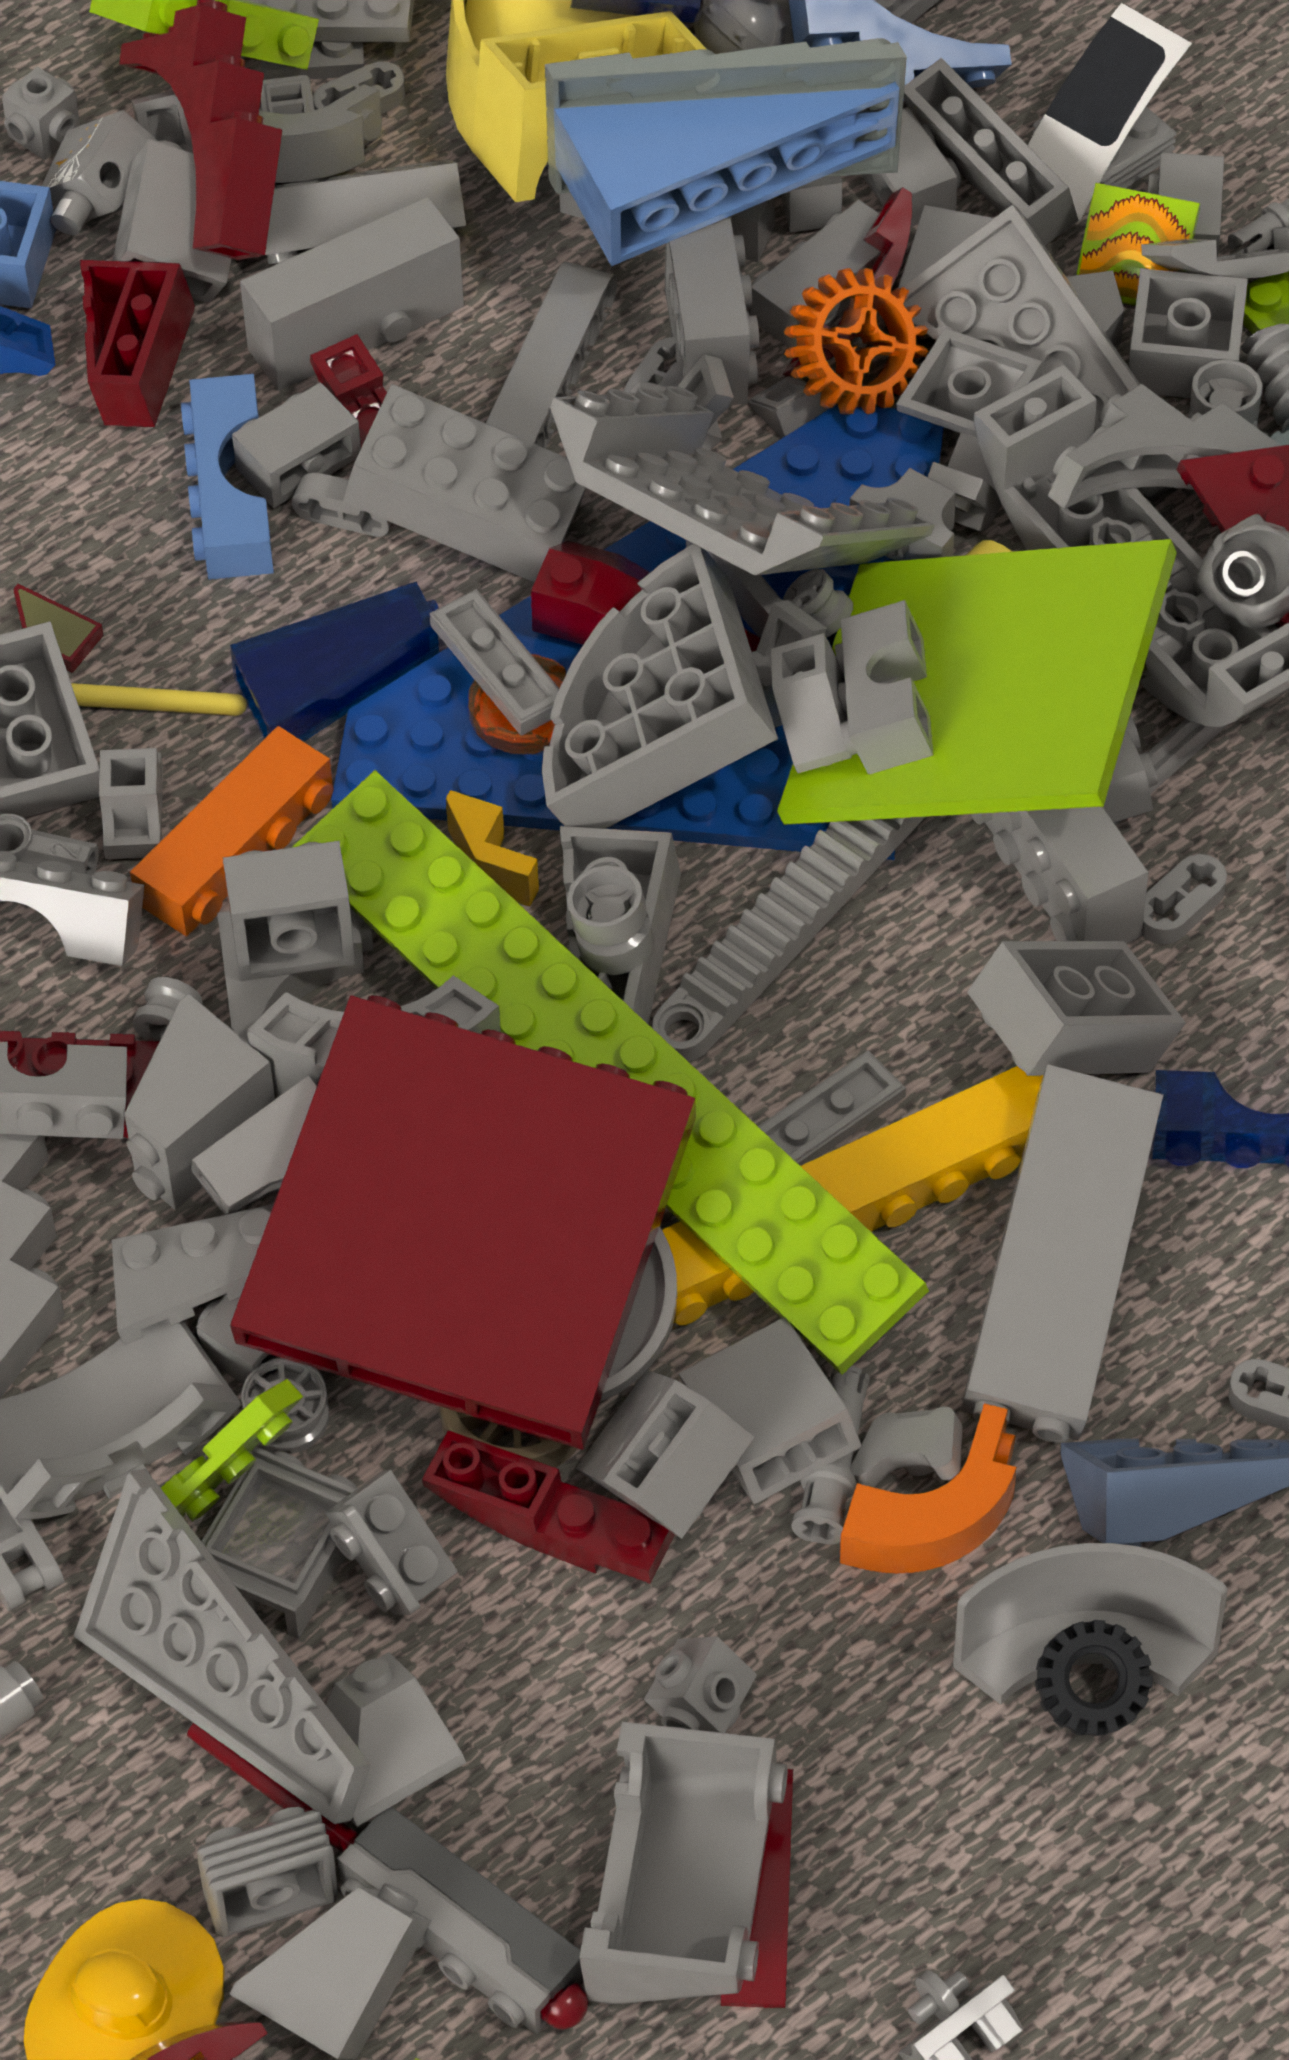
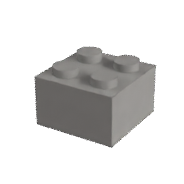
M1141 268L1129 358V369L1138 382L1156 395L1191 398L1193 376L1200 367L1211 361L1222 359L1239 361L1248 279Z
M339 841L327 843L308 842L298 847L264 852L253 850L237 856L223 857L240 981L356 964L349 895Z

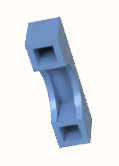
M254 374L189 380L191 402L181 403L184 435L194 434L195 443L184 444L188 477L198 476V485L188 486L191 519H202V527L192 528L195 561L206 560L208 580L274 573L266 499L249 495L236 489L225 478L228 470L235 463L232 434L248 421L259 418Z

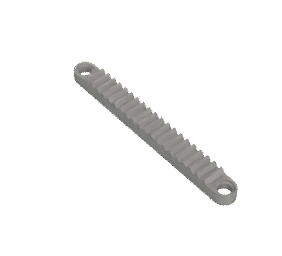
M925 817L830 822L826 831L819 830L811 847L805 845L802 848L798 861L796 863L790 861L787 864L783 877L781 879L775 877L772 880L768 893H760L757 896L754 908L743 911L739 924L737 926L731 924L728 927L724 940L722 942L716 940L713 943L710 955L707 958L701 956L698 959L695 971L692 974L686 972L683 975L680 987L655 1014L652 1028L687 1061L698 1059L707 1053ZM680 1020L692 1021L699 1027L697 1034L692 1039L684 1042L670 1039L667 1035V1030L670 1025Z

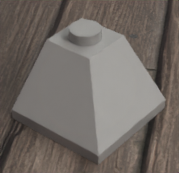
M390 1652L380 1658L365 1661L355 1669L354 1673L334 1684L326 1706L371 1764L351 1819L356 1826L361 1825L466 1763L462 1751L416 1677Z

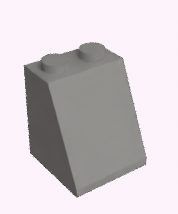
M189 993L180 1000L124 1114L129 1138L126 1144L132 1155L134 1166L132 1178L135 1184L146 1197L154 1201L160 1197L174 1210L203 1187L192 1172V1159L275 1100L270 1061Z

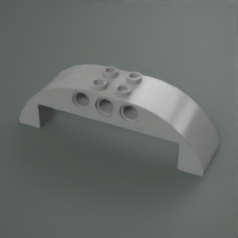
M1065 365L974 413V424L988 473L1007 516L1027 550L1164 539L1172 540L1177 554L1139 682L1149 693L1167 708L1189 721L1204 726L1222 727L1239 720L1289 691V623L1270 632L1266 627L1261 629L1246 627L1241 624L1237 617L1223 614L1221 609L1216 606V603H1213L1196 584V574L1200 571L1203 559L1137 488H1124L1094 495L1066 509L1048 497L1057 476L1053 472V468L1060 455L1072 445L1079 447L1087 442L1094 434L1097 399Z

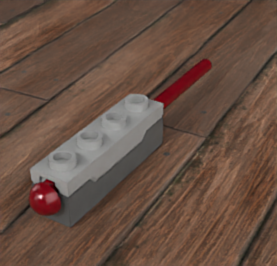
M195 1723L190 1726L187 1732L188 1738L281 1808L300 1807L304 1809V1812L314 1810ZM393 1807L379 1813L360 1835L343 1822L334 1824L321 1815L322 1823L325 1824L326 1834L329 1835L330 1844L342 1853L337 1860L342 1885L340 1889L344 1897L357 1887L380 1890L383 1884L387 1883L417 1899L418 1903L414 1911L431 1920V1923L415 1952L423 1947L440 1960L438 1962L440 1970L452 1983L465 1990L470 1985H473L489 1998L488 2005L500 2020L513 2028H517L522 2023L536 2035L546 2024L557 2029H569L578 2025L584 2019L588 2010V1998L581 1986L584 1980L579 1959L580 1949Z

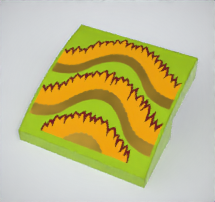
M1095 183L1077 275L1113 270L1122 304L1136 306L1141 268L1173 271L1142 256L1141 244L1194 239L1201 209L1200 203Z

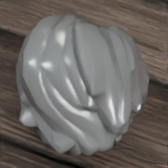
M1254 514L1215 537L1213 545L1209 547L1207 554L1203 558L1200 571L1196 574L1197 586L1213 603H1216V606L1221 609L1223 614L1237 617L1241 624L1246 627L1261 629L1279 622L1289 611V531L1283 526L1264 521L1259 514Z

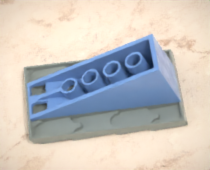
M876 38L812 48L805 41L714 54L707 49H699L634 59L630 52L545 64L549 181L556 194H572L610 265L614 266L822 177L898 173L907 57L898 42L890 43L886 39Z

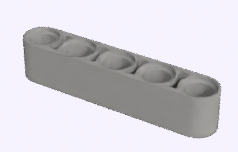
M566 261L560 265L486 424L546 449L554 432L553 429H550L551 424L555 423L550 409L553 397L571 395L572 390H568L569 385H576L590 354L586 349L588 345L594 346L608 313H604L606 307L611 308L614 303L617 289L616 274Z

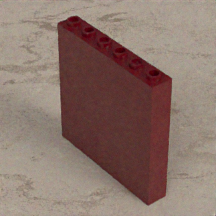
M350 995L230 1324L235 1343L584 1450L696 1120L695 1098L688 1096L684 1088L667 1081H655L653 1085L630 1079V1075L625 1070L610 1064L601 1063L597 1064L595 1068L573 1062V1058L569 1054L553 1047L543 1046L536 1051L516 1045L513 1038L499 1031L485 1029L479 1034L459 1028L456 1021L442 1014L428 1012L422 1017L402 1011L399 1004L385 997L372 995L368 996L367 1000Z

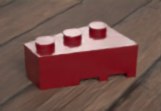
M80 260L85 294L82 296L83 309L86 314L87 332H85L87 377L104 425L155 427L195 310V304L180 263Z

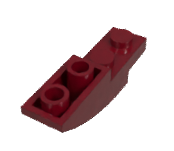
M449 1430L422 1478L425 1488L485 1526L526 1547L595 1574L599 1567L602 1566L651 1584L675 1536L674 1533L633 1506L562 1482L558 1468Z

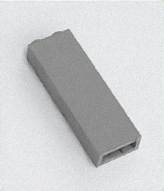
M1047 1064L1038 1090L960 1411L973 1414L972 1416L976 1421L979 1422L985 1403L1008 1409L1006 1426L1012 1424L1031 1429L1036 1437L1054 1443L1066 1442L1068 1438L1079 1440L1088 1418L1163 1094Z

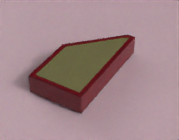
M17 584L13 591L22 629L50 621L66 670L73 673L104 636L102 624Z

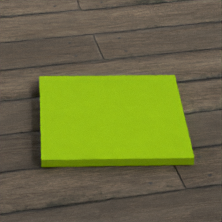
M1164 539L860 564L849 595L853 602V610L850 616L905 600L924 639L927 677L913 682L930 715L933 756L869 775L858 754L852 755L850 759L797 773L794 765H792L777 810L783 824L1104 807L1177 552L1172 540ZM841 628L837 631L832 646L835 656V645L842 643Z

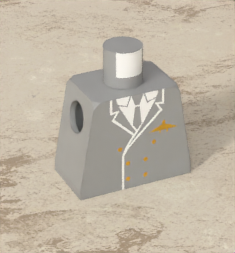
M124 110L69 129L65 134L42 186L50 187L52 203L56 206L50 220L59 231L68 235H77L85 221L116 211L125 199L132 160L148 139L158 141Z

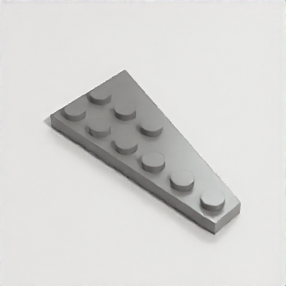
M1013 204L903 286L909 290L908 297L903 305L905 307L918 305L922 308L918 316L912 318L913 323L917 326H926L929 329L927 334L936 341L943 330L947 328L1042 361L1043 369L1040 377L1065 365L1097 399L1094 432L1102 425L1098 417L1107 401L1116 394L1123 396L1140 385L1023 214ZM1140 487L1137 489L1149 498L1155 499L1171 487Z

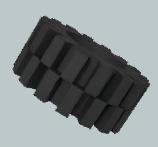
M1106 1620L1081 1621L1062 1630L1044 1647V1651L1038 1659L1036 1666L1038 1671L1035 1687L1036 1692L1039 1691L1042 1700L1040 1704L1044 1711H1048L1054 1718L1053 1721L1060 1727L1064 1726L1070 1729L1071 1733L1082 1736H1103L1129 1725L1137 1718L1139 1712L1145 1708L1149 1700V1689L1153 1686V1676H1150L1149 1666L1152 1664L1149 1655H1145L1140 1647L1142 1643L1136 1636L1131 1637L1126 1633V1628L1118 1624L1111 1625L1105 1623ZM1085 1654L1102 1655L1109 1659L1116 1668L1118 1675L1117 1688L1114 1694L1104 1702H1086L1080 1699L1071 1688L1069 1680L1071 1667L1079 1657Z

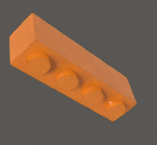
M277 726L130 871L132 883L145 885L142 908L186 937L200 923L203 925L210 923L217 916L222 907L223 900L228 896L223 857L237 856L253 850L264 852L284 849L293 839L297 826L311 812L317 814L329 803L333 793L330 758L280 726Z

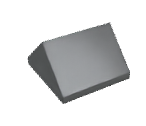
M945 328L896 403L897 411L978 438L974 424V413L1040 378L1043 369L1042 361Z

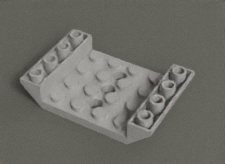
M667 386L665 391H655L639 387L636 393L609 389L607 394L602 395L581 390L578 391L577 396L553 397L550 409L572 473L578 484L753 575L868 563L930 536L934 529V524L917 516L918 508L897 498H887L884 503L860 500L858 505L848 506L841 503H831L830 508L814 507L810 500L791 493H783L781 495L768 488L770 481L759 474L744 470L738 473L725 466V457L702 448L714 412L696 404L698 397L683 388Z

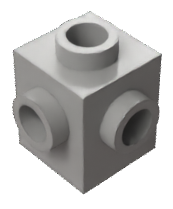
M38 66L24 78L14 82L1 95L5 115L4 124L8 136L43 160H47L59 149L69 129L80 126L77 95L73 87L63 78H55Z
M718 1636L678 1639L671 1652L657 1666L655 1680L644 1700L662 1717L661 1723L663 1726L725 1733L738 1719L740 1705L757 1674Z

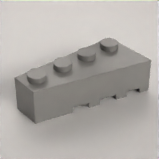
M560 826L566 903L570 885L579 875L591 868L605 865L622 867L632 872L641 884L646 911L648 912L652 928L654 945L651 955L646 961L630 972L609 975L589 968L580 955L568 904L566 923L570 952L649 1024L681 877L672 833Z

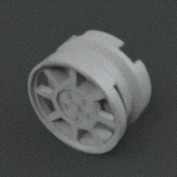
M277 1358L264 1362L248 1375L241 1392L242 1408L244 1409L258 1395L288 1379L303 1396L287 1414L293 1423L268 1446H264L261 1442L258 1445L273 1453L275 1451H291L292 1454L308 1449L325 1433L329 1423L327 1390L324 1379L314 1367L284 1358ZM278 1369L279 1373L270 1375L264 1379L261 1377L268 1371ZM254 1383H257L256 1387L249 1394Z

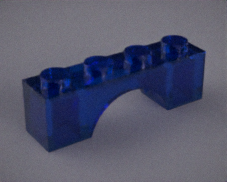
M1156 1070L1153 1092L1163 1094V1099L1152 1141V1159L1167 1160L1169 1163L1177 1166H1190L1199 1161L1226 1162L1235 1168H1250L1258 1163L1286 1164L1289 1167V1113H1263L1240 1104L1226 1092L1215 1072Z

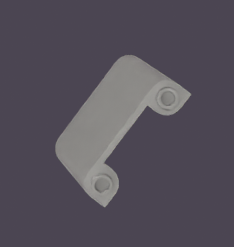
M622 1721L617 1755L624 1757L625 1767L622 1766L620 1780L616 1782L614 1790L616 1812L598 1912H592L591 1928L585 1927L579 1956L588 2001L606 2004H625L739 1993L743 1980L754 1981L756 1976L759 1942L750 1941L772 1802L783 1803L787 1784V1764L777 1763L775 1739Z

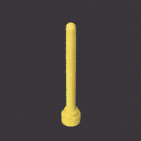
M71 683L79 706L239 716L247 708L246 699L240 694Z

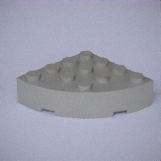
M695 544L688 546L664 561L637 584L642 590L620 612L613 607L605 615L572 661L555 697L550 719L555 726L550 746H544L542 776L546 805L565 827L606 829L778 739L729 578L710 554Z

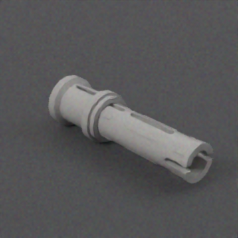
M851 1366L843 1375L834 1368L831 1372L830 1383L848 1408L858 1435L863 1403L870 1382L869 1375L867 1373L861 1375L862 1369ZM853 1452L801 1479L802 1488L805 1490L800 1510L795 1512L791 1523L793 1532L799 1538L805 1541L829 1545L840 1542L845 1523L843 1515L846 1501L853 1496L856 1488V1480L851 1470Z

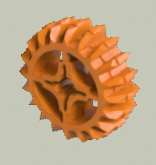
M850 268L838 271L836 279L830 274L821 276L818 279L819 290L814 287L804 289L801 294L807 306L795 305L790 310L792 316L800 324L785 328V335L790 338H796L797 346L786 349L784 355L787 358L799 357L801 365L792 370L791 376L795 379L808 376L809 381L806 383L803 393L807 396H813L821 392V407L825 409L833 408L838 403L840 413L847 415L853 414L857 407H862L866 414H872L875 412L876 404L881 408L893 406L895 403L894 394L901 396L909 385L905 377L913 378L919 369V366L913 362V358L925 357L929 352L924 346L916 345V337L925 335L929 329L923 325L914 326L912 318L918 316L922 308L918 305L908 307L903 305L908 297L909 290L902 287L891 292L893 277L882 275L875 280L872 269H860L856 276ZM847 297L851 298L849 310L844 311L841 324L834 328H823L825 320L834 306ZM877 311L884 319L889 335L884 334L879 329L876 320ZM857 333L855 338L861 337L862 343L874 346L855 351L857 346L852 347L850 340L838 337ZM823 348L828 349L834 355L836 373L827 363ZM888 355L887 363L878 377L869 384L862 386L863 373H869L872 359L875 356Z

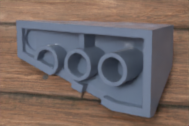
M1107 1439L1061 1443V1458L1082 1530L1102 1543L1141 1547V1542L1166 1540L1289 1487V1440L1237 1439L1230 1443V1453L1223 1452V1448L1218 1445L1197 1443L1196 1439H1176V1446L1173 1447V1452L1139 1447V1439Z

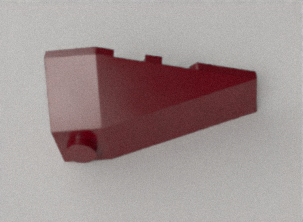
M565 541L549 548L531 589L532 631L584 645L597 624L613 607L620 612L642 590L637 583L650 572L624 556L572 541ZM744 628L751 652L757 650L761 638Z

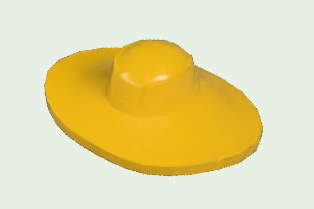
M138 1899L116 1903L98 1912L81 1925L65 1942L49 1965L34 1993L24 2028V2047L27 2060H130L139 2053L183 2032L216 2024L224 1999L225 1969L214 1938L194 1916L167 1902Z

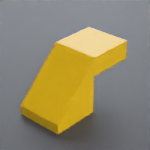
M450 790L446 797L448 831L455 845L517 903L530 907L539 891L538 861L536 858L500 847L504 840L503 807Z

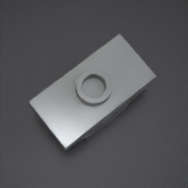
M909 468L896 483L890 486L874 488L862 484L850 497L849 506L858 505L860 500L884 503L887 498H897L918 508L917 516L935 525L930 536L885 555L888 558L901 561L953 556L954 533L951 530L954 528L956 492Z
M157 748L100 750L99 798L102 812L105 859L144 858L162 841L163 763L161 752H157Z

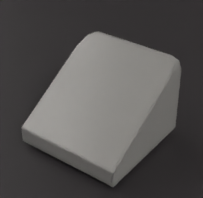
M787 376L748 401V405L781 438L827 411V409L820 406L821 392L813 396H807L803 393L807 382Z

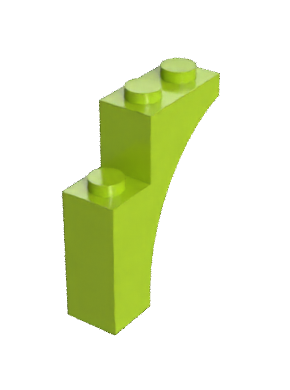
M92 0L89 12L145 32L160 35L167 33L169 27H173L175 11L196 6L197 0ZM214 0L227 4V12L246 17L241 56L308 70L319 22L318 18L247 0Z

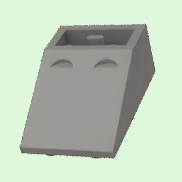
M647 1370L575 1469L682 1539L694 1521L701 1515L704 1507L727 1475L737 1465L742 1454L755 1437L704 1396L676 1379Z

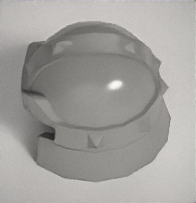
M703 0V7L693 16L692 20L697 39L707 50L712 51L714 54L794 43L789 0Z

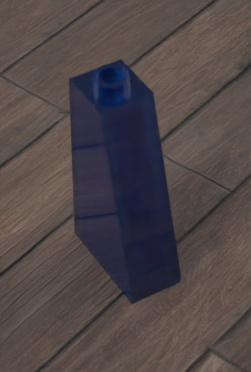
M416 581L230 645L235 681L243 697L246 699L263 738L265 739L277 726H280L305 742L346 715L348 709L438 654V634L430 626L429 613L439 609L434 599L426 601Z

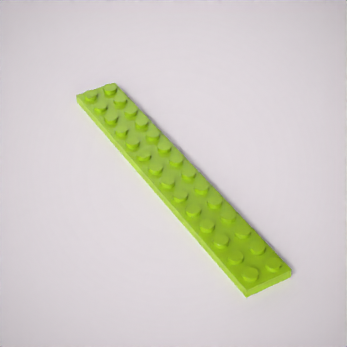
M376 770L292 846L298 847L308 842L327 843L339 841L350 908L435 989L442 986L454 975L499 1005L501 1032L513 1038L516 1045L536 1051L543 1046L553 1047L569 1054L573 1058V1062L594 1068L597 1064H610L625 1070L630 1075V1079L651 1085L655 1081H667L684 1088L688 1096L694 1097L696 1100V1120L666 1208L781 1318L784 1317L790 1322L794 1330L841 1375L929 1292L926 1283Z

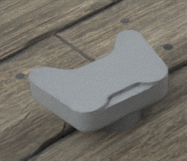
M944 1406L924 1411L888 1412L878 1416L872 1422L862 1442V1447L859 1449L851 1465L855 1480L858 1484L875 1487L889 1473L900 1468H904L907 1473L913 1476H923L935 1471L940 1479L952 1480L959 1473L961 1465L963 1429L961 1421L953 1409Z

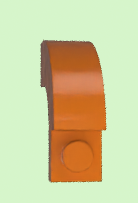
M984 1403L966 1463L951 1481L940 1488L920 1494H900L857 1483L840 1537V1563L882 1573H914L949 1564L981 1545L1002 1522L1014 1497L1017 1467L1009 1464L1013 1454L1016 1435L1006 1433L1008 1409Z

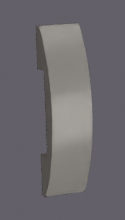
M1289 226L1273 228L1274 249L1217 256L1216 240L1181 239L1141 244L1142 256L1169 270L1183 273L1233 278H1258L1277 275L1289 271Z

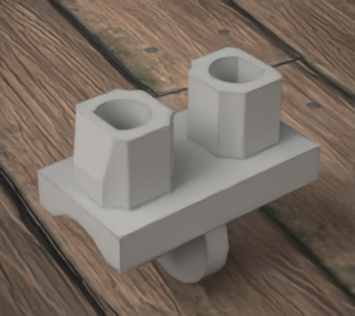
M926 1970L915 1980L921 1999L908 2008V2013L918 2025L933 2014L940 2020L901 2049L898 2054L903 2060H973L956 2038L970 2025L989 2051H996L1023 2030L1015 2011L1006 2000V1997L1012 1994L1015 1989L1003 1974L992 1983L985 1984L959 2005L956 1996L970 1986L964 1974L956 1971L943 1981L937 1974Z

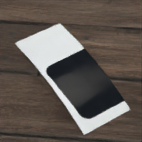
M1123 3L1118 6L1089 44L1061 86L1028 144L1069 187L1078 217L1077 222L1079 223L1092 199L1095 183H1100L1130 129L1161 83L1192 44Z

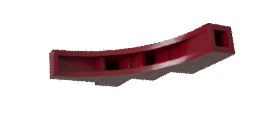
M197 0L196 6L175 11L173 27H169L167 33L160 35L144 33L142 39L122 44L119 64L161 76L170 84L183 108L191 134L196 169V215L193 249L236 260L265 256L282 129L264 125V118L259 115L264 73L245 68L246 61L241 59L246 17L227 12L228 5L214 0Z

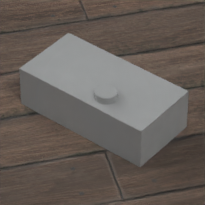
M426 197L241 280L240 286L249 352L275 388L280 391L315 375L310 362V355L355 334H358L367 350H370L388 341L397 342L406 337L410 331L464 307L459 236L429 197Z

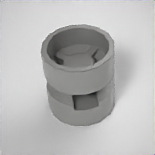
M1216 360L1200 367L1193 376L1188 418L1190 419L1198 412L1203 415L1223 402L1257 428L1263 387L1259 374L1250 366L1236 360Z
M610 865L591 868L579 875L570 885L567 894V904L572 925L576 932V940L581 958L589 968L609 975L628 973L642 965L651 955L654 939L641 884L632 872L622 867Z

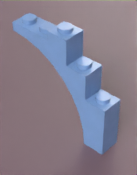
M789 0L794 43L806 41L809 47L812 48L876 38L886 39L890 43L898 42L907 57L905 85L940 58L971 88L994 84L996 82L995 78L1012 65L1009 45L970 43L934 34L895 16L874 0Z

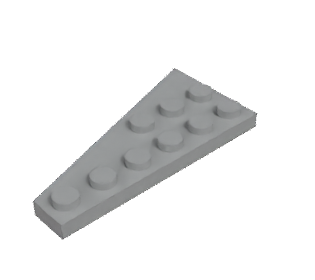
M146 1469L129 1471L74 1637L311 1808L321 1812V1815L332 1823L337 1824L351 1821L371 1766L370 1762Z

